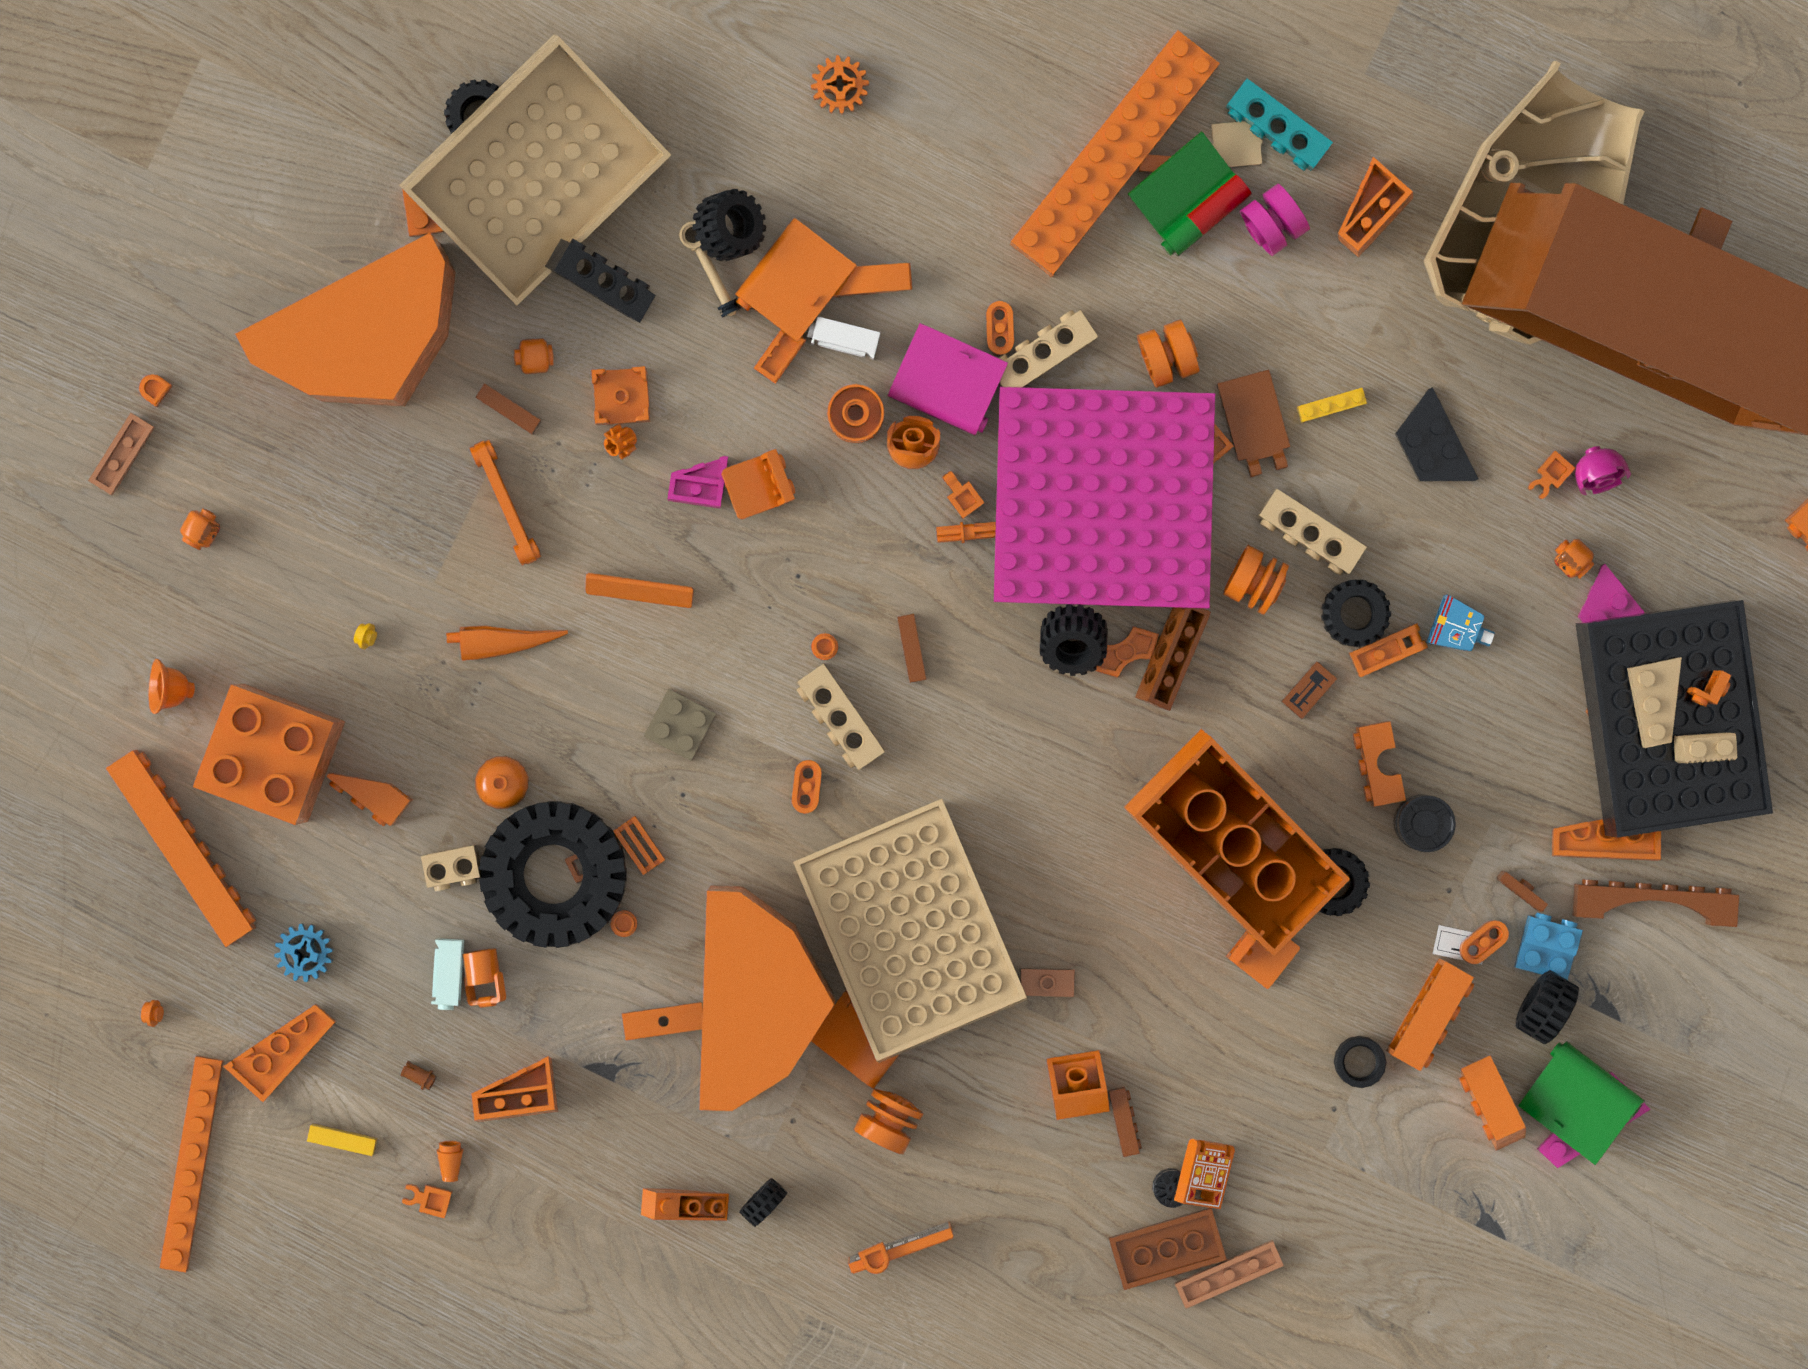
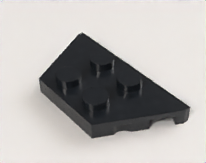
M1433 387L1428 389L1395 433L1418 481L1478 480L1479 478Z

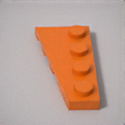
M315 1004L223 1067L257 1098L264 1102L336 1021Z

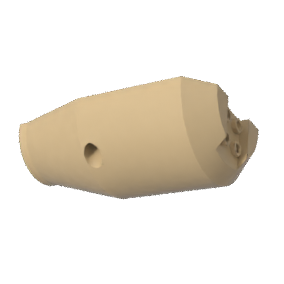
M1558 61L1551 63L1547 73L1480 145L1424 259V265L1431 285L1440 303L1444 306L1458 307L1465 311L1470 310L1477 314L1476 317L1489 323L1490 331L1529 345L1541 340L1461 304L1510 183L1525 184V189L1534 193L1561 194L1565 183H1577L1623 204L1639 124L1645 112L1642 109L1631 108L1612 102L1577 85L1558 70L1561 64Z

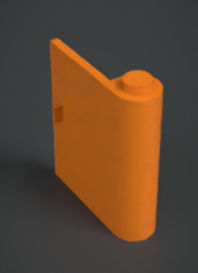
M793 218L735 293L738 297L736 303L746 311H749L751 308L758 311L798 342L857 265L803 223Z
M847 989L831 1009L811 1040L821 1050L873 1089L899 1056H894L880 1063L876 1061Z

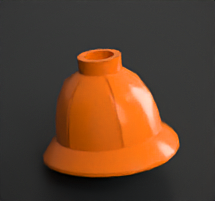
M159 659L153 661L148 692L149 708L153 714L159 713L164 708L176 707L186 698L193 697L195 685L193 682H188L187 677L182 672L166 667Z

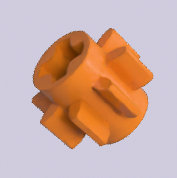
M617 424L604 433L606 437L604 447L611 456L619 454L620 459H624L637 449L634 446L637 442L636 434L629 427L622 429L621 425Z

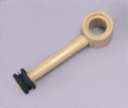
M691 221L684 224L679 233L680 240L686 248L696 252L722 304L718 307V310L723 312L722 318L735 315L736 311L741 309V306H737V298L731 300L711 258L707 255V250L702 251L700 241L690 243L686 240L687 231L692 229V225L696 224V222Z

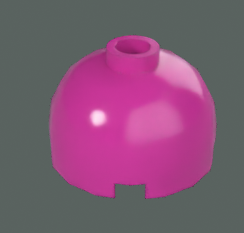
M1600 446L1586 450V455L1579 460L1575 471L1576 483L1580 493L1583 495H1587L1585 490H1592L1593 494L1608 491L1622 484L1621 478L1625 475L1627 479L1631 476L1629 466L1621 454L1610 448L1601 449Z

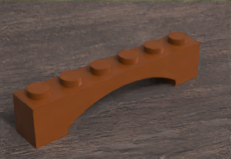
M1582 879V884H1574L1572 916L1603 919L1605 912L1627 903L1666 901L1683 905L1706 918L1705 924L1737 927L1739 895L1732 894L1731 888L1716 887L1715 892H1705V887L1689 886V891L1678 890V885L1662 884V889H1652L1651 883L1636 882L1635 887H1625V882L1609 881V885L1604 886L1598 885V880Z

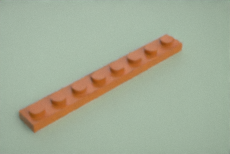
M202 1056L195 1057L160 1262L161 1269L185 1273L188 1271L223 1060Z

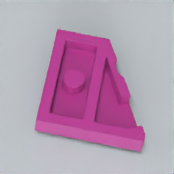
M728 456L719 457L720 459L705 464L703 462L689 469L672 472L667 500L721 509L725 484L721 473L723 469L727 468Z

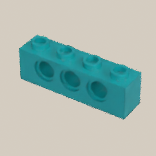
M1248 78L1226 106L1230 110L1228 112L1230 117L1239 123L1242 120L1246 121L1251 125L1249 130L1261 139L1265 136L1273 142L1271 147L1282 155L1285 152L1294 158L1292 162L1303 171L1306 169L1312 171L1333 143ZM1253 104L1261 106L1263 115L1258 118L1253 117L1249 112V107ZM1275 120L1281 121L1285 127L1284 132L1280 134L1274 133L1271 129V122ZM1296 136L1304 138L1306 147L1302 150L1296 149L1292 144V139Z

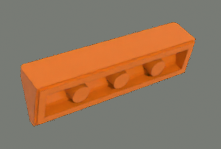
M593 573L586 574V593L590 595L684 608L692 607L693 587Z

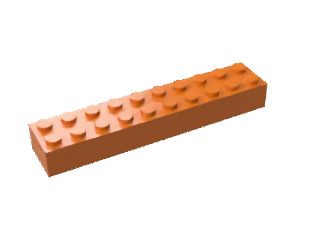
M1177 30L1011 240L1010 245L1050 277H1053L1145 158L1215 72L1220 63Z

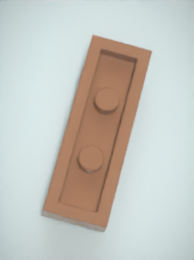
M130 413L88 481L108 494L113 495L155 427L135 414Z

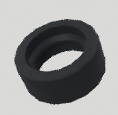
M1350 1037L1342 1042L1335 1052V1070L1339 1077L1352 1087H1370L1377 1083L1385 1073L1387 1063L1385 1053L1378 1043L1368 1037ZM1358 1046L1370 1049L1376 1059L1375 1068L1372 1073L1362 1078L1349 1074L1344 1064L1348 1051Z

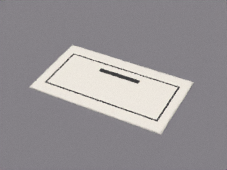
M1439 925L1433 954L1463 960L1459 952L1460 945L1473 932ZM1472 945L1469 947L1468 952L1470 955H1474L1477 952L1476 946Z

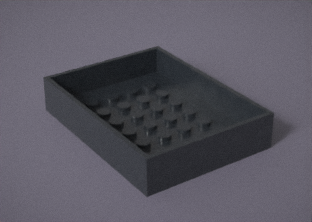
M1729 600L1575 623L1605 836L1618 838L1773 814L1743 600ZM1682 657L1672 742L1643 748L1627 668ZM1714 670H1721L1730 674L1731 677L1728 681L1730 682V688L1726 695L1720 698L1717 705L1707 704L1705 707L1691 700L1693 696L1686 692L1688 687H1696L1704 691ZM1726 732L1736 734V760L1693 762L1688 764L1675 761L1674 736Z

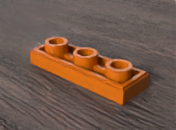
M702 1002L622 1013L625 1040L701 1030L703 1019ZM661 1016H666L669 1019L667 1025L660 1024L659 1018Z

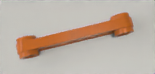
M483 440L474 444L470 448L476 465L478 467L483 466L517 542V545H514L513 548L521 565H528L537 561L538 558L542 557L534 538L528 539L495 465L494 460H497L498 457L491 441Z

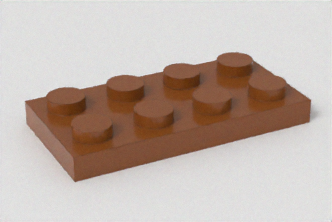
M1212 1208L1108 1237L1124 1290L1227 1260Z

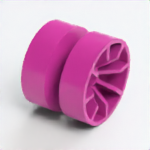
M1278 183L1263 193L1267 210L1256 200L1240 210L1249 234L1270 256H1274L1287 246L1283 230L1294 240L1310 230V226L1298 205Z

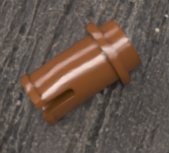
M407 1061V1066H404L400 1076L420 1085L422 1090L425 1088L430 1090L437 1076L433 1074L432 1070L428 1072Z

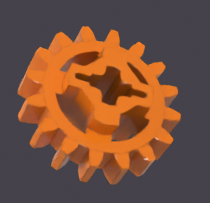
M836 55L835 62H831L829 58H826L827 66L823 67L818 64L817 69L820 74H812V78L817 83L812 84L811 89L818 90L813 96L814 100L822 99L820 107L830 106L829 113L831 114L835 108L839 109L841 115L844 114V108L847 107L851 112H854L853 104L856 103L861 106L863 102L860 96L868 95V92L863 87L868 86L869 81L862 80V77L866 75V71H858L860 66L858 61L851 65L849 56H847L844 62L841 61L839 55ZM843 68L850 70L855 77H848L844 73ZM834 69V74L830 79L822 81L824 76ZM837 79H842V82L847 84L843 86V91H838L837 87L832 86L837 83ZM857 89L856 94L846 101L848 93ZM824 92H830L834 95L836 102L828 99Z

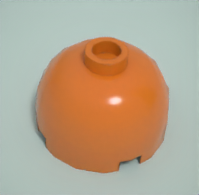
M920 416L903 417L902 422L896 424L895 421L887 431L888 452L894 462L901 467L907 469L926 467L936 458L939 452L940 431L933 427V422Z
M496 756L485 761L478 769L475 777V789L479 798L487 806L495 809H508L518 805L527 793L529 777L525 767L516 759L507 756Z

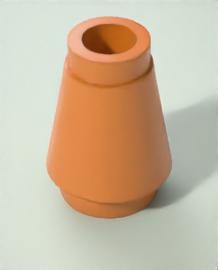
M458 1141L440 1142L439 1148L436 1151L442 1181H458L463 1155L461 1143Z

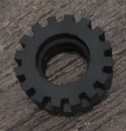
M770 1178L744 1204L739 1213L756 1227L782 1202L788 1192L773 1178Z

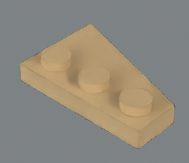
M1682 657L1627 668L1643 748L1672 742Z

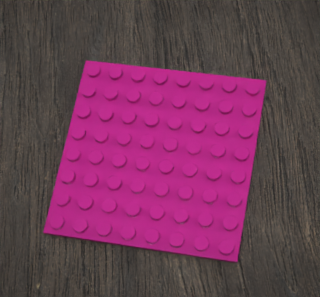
M1000 387L993 602L1209 609L1215 393Z

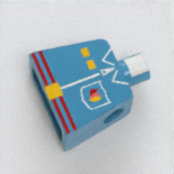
M1443 595L1426 643L1463 651H1472L1475 642L1489 647L1495 632L1481 627L1484 615L1452 596Z

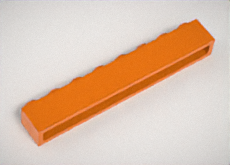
M132 750L106 769L224 946L228 947L256 928L254 925L256 919L248 908L243 909L238 900L241 897L235 887H229L223 879L226 877V874L218 863L214 865L209 858L211 852L203 841L199 843L195 837L196 829L189 819L184 820L178 812L181 810L179 803L173 796L168 797L164 791L166 784L158 774L154 776L149 768L151 762L144 752L139 753L138 750Z

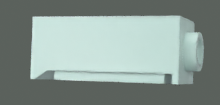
M437 938L435 943L438 948H435L432 988V997H436V999L431 1001V1004L438 1005L440 1010H454V1006L461 1004L464 940Z

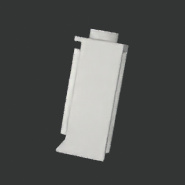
M817 317L816 323L813 322L811 324L807 337L812 338L811 345L818 342L820 347L864 358L865 354H867L874 360L880 332Z

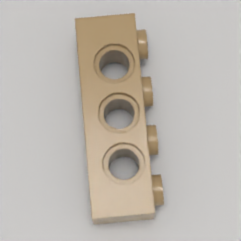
M1070 310L1059 318L1060 324L1054 328L1048 325L1037 333L1039 338L1030 343L1027 339L1016 346L1015 350L1017 352L1009 358L1006 354L999 357V359L1008 362L999 382L1000 387L1024 388L1095 341L1098 336L1082 311L1074 313L1073 310ZM1061 330H1068L1072 334V341L1069 344L1059 342L1057 335ZM1039 345H1046L1050 349V356L1046 359L1038 358L1035 354V348ZM1021 359L1027 363L1028 370L1025 373L1018 374L1013 370V363L1016 360Z
M1278 489L1273 491L1257 516L1262 520L1260 524L1271 532H1274L1275 529L1285 534L1282 539L1295 547L1299 543L1307 549L1305 554L1316 561L1322 558L1329 563L1327 568L1339 576L1342 573L1350 574L1367 548ZM1284 512H1290L1295 517V522L1291 527H1286L1281 522V516ZM1308 526L1314 527L1317 531V538L1313 542L1307 541L1304 538L1303 533ZM1330 541L1337 542L1340 547V551L1336 556H1331L1326 551V545Z
M824 664L797 682L800 686L796 689L804 702L811 701L815 707L811 711L820 725L823 722L827 724L831 730L827 735L835 746L840 744L846 753L842 757L850 768L856 766L860 770L885 752ZM825 688L830 691L831 700L829 703L820 704L816 700V693L819 689ZM837 710L843 711L847 716V721L842 726H836L831 721L832 713ZM855 732L862 737V744L859 747L851 748L847 745L846 738L850 733Z

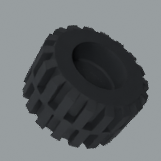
M474 79L470 80V83L460 84L459 89H454L451 92L452 96L450 99L447 98L445 103L447 108L444 109L445 122L451 134L464 122V112L468 105L477 100L486 101L499 88L496 84L488 83L487 80L481 79V81H476Z
M731 189L706 197L702 200V203L698 204L696 207L698 212L693 215V220L696 221V224L692 225L693 231L697 233V236L694 237L696 241H700L702 251H708L707 255L709 257H716V260L729 261L749 255L760 247L759 243L763 242L765 238L762 233L766 231V225L763 224V220H766L765 214H761V205L755 203L756 199L752 195L747 196V192L744 190ZM726 215L732 222L733 235L726 226Z
M1356 579L1342 582L1333 587L1330 593H1327L1325 602L1321 607L1323 610L1321 619L1324 622L1326 632H1329L1332 639L1350 647H1360L1374 643L1384 635L1385 629L1390 624V602L1386 599L1384 591L1380 590L1374 583ZM1352 597L1364 599L1371 608L1369 623L1360 629L1347 627L1341 618L1343 603Z
M1067 604L1065 608L1059 606L1055 608V612L1050 611L1047 614V618H1044L1042 621L1040 633V656H1043V662L1049 664V668L1053 671L1057 669L1063 675L1065 673H1070V676H1076L1078 673L1085 675L1087 671H1095L1097 666H1101L1104 663L1107 655L1108 628L1106 621L1102 620V615L1099 612L1094 613L1093 608L1088 607L1086 609L1084 605L1080 604L1078 606Z
M1339 848L1323 849L1322 851L1337 866L1344 868L1348 872L1350 886L1344 895L1338 898H1331L1319 912L1329 916L1350 914L1354 912L1355 908H1359L1362 905L1361 902L1368 896L1367 890L1370 888V882L1368 881V877H1370L1369 872L1366 870L1363 861L1355 854Z
M1551 970L1545 972L1537 979L1522 1002L1516 1017V1028L1542 1044L1549 1043L1559 1034L1569 1019L1578 1000L1579 987Z

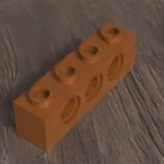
M1204 608L1171 609L1135 698L1167 711L1171 710L1211 614L1210 611Z

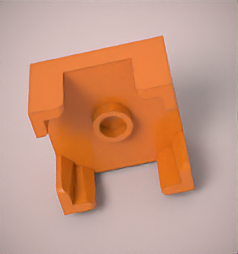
M645 366L620 370H591L592 384L594 385V416L596 425L650 422L648 378Z

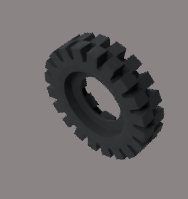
M562 801L537 803L514 812L490 836L485 845L484 854L481 856L479 867L481 870V878L479 879L480 889L484 894V903L489 913L494 915L496 922L504 931L507 930L513 934L512 937L538 947H567L580 943L599 932L616 913L625 892L627 868L625 867L624 859L626 858L613 830L594 812H590L582 806L573 803H563ZM560 845L566 847L578 857L582 865L583 879L577 893L565 902L551 904L540 901L530 893L524 879L526 862L537 849L543 846Z

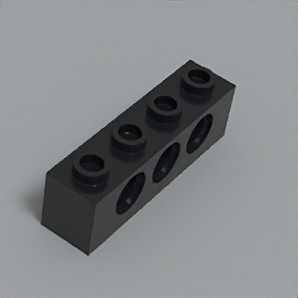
M572 238L568 242L560 239L545 267L628 318L640 323L656 296L648 290L650 285L638 278L635 281L627 278L629 272L617 265L613 268L606 265L608 259L596 252H593L592 255L584 251L586 246ZM583 259L584 267L578 272L577 264ZM605 272V281L599 285V276ZM626 286L627 292L625 296L620 297L621 288Z

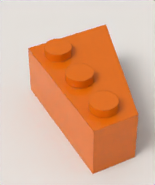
M1374 157L1338 232L1339 241L1358 258L1413 199V191Z
M547 1056L539 1062L472 1093L474 1120L485 1122L558 1112L552 1058Z
M1491 1056L1461 1068L1462 1077L1459 1078L1460 1084L1465 1093L1470 1092L1473 1099L1470 1102L1476 1116H1481L1484 1126H1482L1487 1139L1492 1141L1496 1151L1525 1138L1526 1126Z

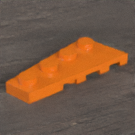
M1603 819L1554 828L1552 830V856L1660 861L1661 831L1618 838L1605 836Z

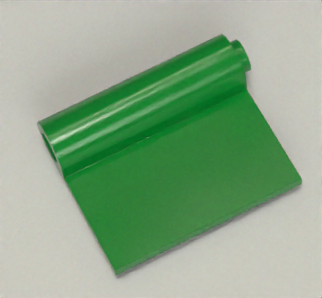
M1568 1041L1564 1044L1559 1042L1550 1053L1553 1058L1518 1106L1591 1163L1597 1165L1625 1125L1642 1107L1645 1100Z

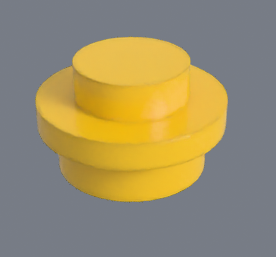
M361 623L354 634V643L358 644L359 648L365 650L375 643L377 638L375 626L371 623Z

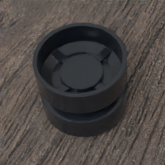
M1424 794L1411 796L1398 806L1394 815V830L1397 837L1404 845L1417 851L1434 852L1440 850L1450 842L1455 832L1456 821L1452 809L1445 801L1434 796Z

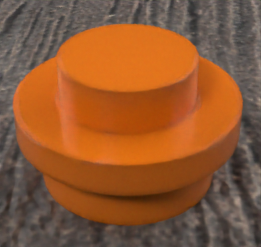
M819 634L812 641V652L818 659L829 660L836 655L838 642L830 634Z
M618 911L611 919V929L617 936L628 937L635 932L637 919L630 911Z
M158 1000L144 1003L141 1010V1020L143 1023H147L150 1027H155L163 1019L164 1009Z

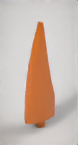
M492 626L460 627L459 632L446 633L447 643H460L461 659L466 661L527 650L567 635L568 630L526 631Z

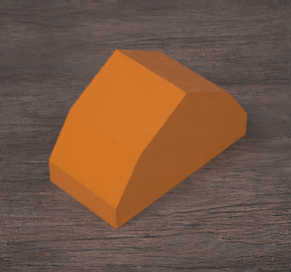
M428 233L243 329L235 335L251 364L322 402L406 406L449 335L456 272L441 243L431 233Z
M1202 729L1124 807L1155 842L1273 956L1350 880L1233 758Z
M710 886L707 890L699 1110L733 1111L789 1076L835 1002V996L796 925L746 888L740 886Z

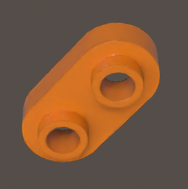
M1003 301L992 303L986 312L987 346L995 355L1009 353L1014 345L1013 310L1008 303ZM996 311H1003L1005 317L1002 320H997L994 317ZM998 337L1005 339L1006 343L1003 347H998L995 344V340Z
M812 760L800 762L794 774L792 804L798 812L804 814L814 811L819 802L822 771L820 766ZM804 769H812L813 776L805 778L803 775ZM802 795L810 797L811 801L808 805H803L800 802Z
M1490 920L1461 943L1459 948L1460 956L1467 963L1479 964L1506 943L1509 936L1508 928L1500 921ZM1495 928L1497 936L1492 939L1489 936V932ZM1472 945L1477 948V952L1474 955H1470L1468 952L1469 947Z

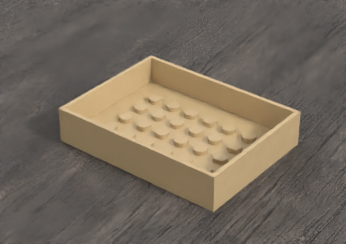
M554 34L399 186L517 306L552 272L545 265L560 239L570 242L573 238L582 243L671 154L559 36Z
M942 799L793 862L878 1063L1028 1000Z

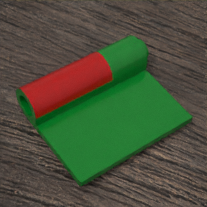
M1201 131L1132 189L1128 195L1162 238L1161 246L1170 256L1175 254L1179 257L1250 197L1252 192L1244 181L1233 173Z

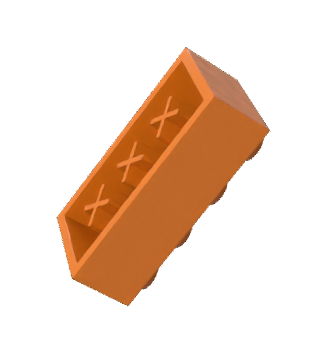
M1439 958L1386 1051L1419 1071L1423 1067L1427 1068L1433 1060L1434 1054L1431 1052L1435 1045H1440L1447 1035L1448 1031L1445 1028L1450 1020L1454 1021L1461 1010V1007L1458 1006L1463 996L1467 998L1474 987V983H1472L1474 977Z

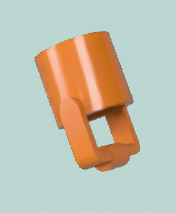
M496 948L463 953L464 985L468 1004L484 1008L496 1006L497 1003L505 1001L504 978L502 972H500ZM495 982L497 997L485 996L476 999L474 985Z

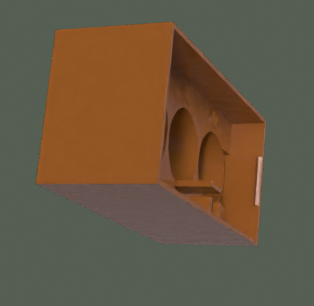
M1510 183L1461 303L1462 305L1734 426L1808 436V289L1721 250L1733 221L1705 208H1700L1688 235L1577 183H1565L1561 194L1534 193L1525 189V184Z

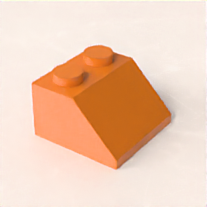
M1099 1050L1047 1059L1057 1120L1110 1111Z

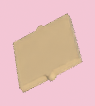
M1246 121L1211 125L1212 145L1229 167L1262 164L1261 145L1263 140L1249 130L1251 125Z

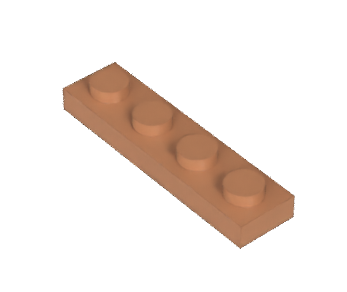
M1273 1240L1175 1282V1286L1187 1309L1284 1265Z

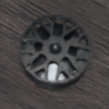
M1167 1168L1161 1170L1155 1176L1152 1190L1160 1204L1170 1208L1183 1205V1203L1174 1201L1181 1171Z

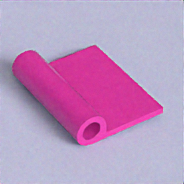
M919 323L887 396L975 436L977 431L983 433L989 418L984 417L1008 362Z

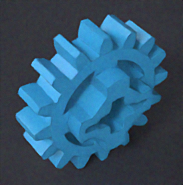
M304 923L299 924L298 931L293 926L289 927L290 935L282 933L280 936L284 940L283 943L277 942L275 944L281 950L274 954V957L281 958L282 960L277 967L285 966L284 975L287 976L293 973L294 981H297L300 976H303L304 982L309 981L310 975L315 979L319 978L318 971L327 972L328 969L324 964L332 963L333 961L332 958L327 956L328 953L334 951V948L327 947L326 945L331 939L322 938L323 929L317 933L314 932L315 925L313 924L309 926L308 930L305 929ZM304 935L300 943H290L294 937ZM315 939L319 943L321 951H317L314 945ZM306 945V951L310 953V956L305 957L302 961V954L298 952V949H302ZM287 954L292 956L295 962L294 966L289 962ZM308 962H318L317 966L313 969L304 970Z

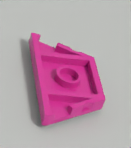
M1603 564L1598 570L1599 573L1589 590L1578 618L1581 622H1588L1645 612L1606 564Z

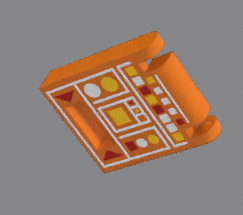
M1190 1139L1174 1201L1188 1205L1221 1209L1235 1153L1234 1146ZM1196 1189L1202 1190L1200 1195L1202 1199L1194 1198Z

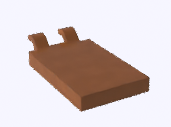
M1265 370L1217 383L1237 461L1246 460L1250 478L1262 474L1258 460L1272 456L1276 471L1287 468L1288 464L1283 449L1290 448L1270 371Z

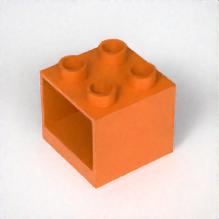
M231 684L193 787L293 825L306 823L311 816L345 721L246 684Z

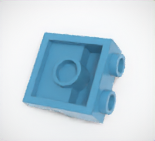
M1536 912L1535 917L1527 916L1514 967L1541 975L1551 970L1568 980L1573 958L1577 954L1583 930L1577 929L1578 923L1562 919L1561 924L1551 922L1552 916Z

